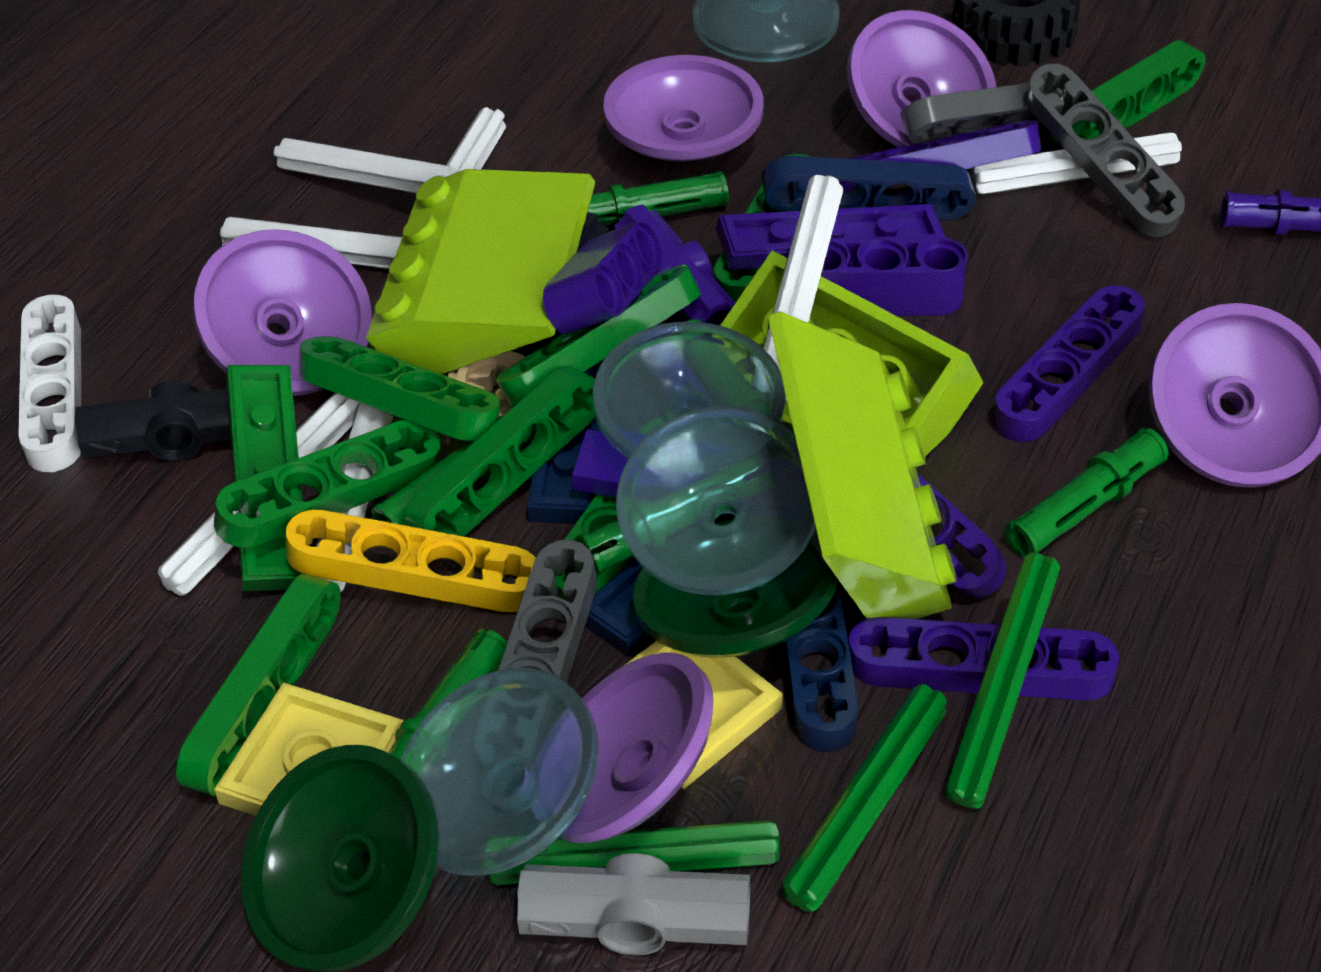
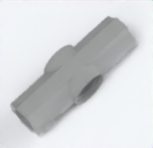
M639 853L622 854L613 857L606 863L605 868L525 864L524 870H521L517 913L519 934L598 938L600 943L608 949L620 954L633 956L657 952L664 946L665 941L747 945L750 916V875L671 871L669 866L662 860L651 855Z

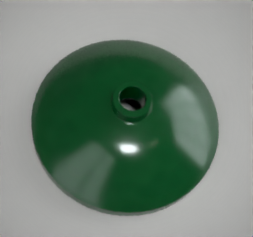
M773 518L734 519L694 530L674 540L657 552L646 563L637 577L633 590V602L642 628L649 636L662 645L701 657H735L774 647L804 630L820 615L832 599L837 585V577L823 559L818 534L813 530L794 522Z
M343 745L321 751L309 757L288 772L267 796L253 821L244 847L241 865V893L245 913L256 937L270 953L283 962L304 970L338 972L370 961L390 947L403 934L417 915L428 894L437 864L439 848L438 820L431 795L419 775L401 759L381 749L365 745ZM369 862L368 869L364 874V869Z

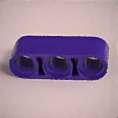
M639 220L588 240L546 284L543 290L544 308L548 319L556 330L567 335L617 317L625 311L658 272L663 263L661 244L650 224L644 220Z
M941 237L830 238L821 276L895 316L947 315L957 311L963 303L968 253L966 248L959 242Z

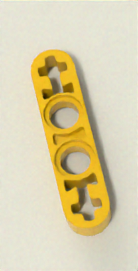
M326 510L300 512L291 518L286 526V558L289 565L298 572L325 579L500 612H518L536 559L529 551L515 546ZM313 538L323 539L318 547L308 546L312 543ZM345 543H352L351 555L342 554L345 553ZM375 546H385L395 551L398 557L392 562L382 564L369 561L363 556V553ZM447 558L459 563L463 570L455 575L441 576L430 570L428 564L436 559ZM475 567L483 568L481 580L474 579ZM505 575L517 576L515 584L502 582Z

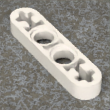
M45 295L29 302L21 315L18 436L27 462L34 470L56 472L72 465L81 453L75 425V409L81 406V327L70 299L61 295ZM54 322L55 332L46 333L45 330L49 328V323ZM64 356L61 361L48 366L37 365L46 358ZM53 395L65 396L56 404L37 406L38 402L46 397ZM46 430H56L57 435H54L53 443L48 444Z

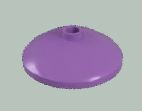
M900 10L876 18L859 34L853 43L848 57L847 79L856 107L866 122L881 137L897 147L916 144L909 141L900 116L902 110L911 103L934 95L996 87L991 66L978 45L956 25L927 12Z
M674 55L642 62L619 75L605 93L603 109L605 123L611 134L633 151L662 161L694 162L723 155L750 138L762 121L764 101L762 90L750 74L738 66L712 57Z
M289 230L255 231L241 235L223 245L203 267L196 284L192 304L194 325L199 340L209 357L221 370L227 373V365H290L293 396L324 390V388L306 382L299 375V348L301 342L313 337L332 336L366 347L368 343L366 335L372 321V308L367 289L350 262L338 251L321 240ZM270 323L280 324L286 333L282 335L274 334L268 329L267 325Z
M1246 303L1220 304L1205 308L1189 316L1162 342L1154 357L1149 375L1150 408L1159 433L1168 447L1192 470L1208 479L1230 486L1261 487L1290 478L1303 470L1320 454L1321 349L1312 337L1291 319L1276 311L1258 305ZM1221 398L1232 402L1235 407V415H1229L1221 409Z
M657 653L626 664L591 689L563 720L541 759L534 785V805L537 816L542 824L564 841L590 843L621 835L640 825L661 809L690 776L707 743L713 715V690L707 675L686 656L677 653Z

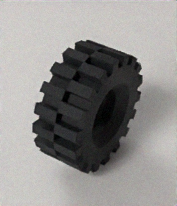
M954 0L952 24L963 30L978 45L986 59L989 56L996 57L995 64L1006 65L1007 60H1016L1017 66H1028L1029 59H1035L1038 64L1048 62L1049 54L1058 58L1065 53V47L1071 48L1077 35L1081 0Z

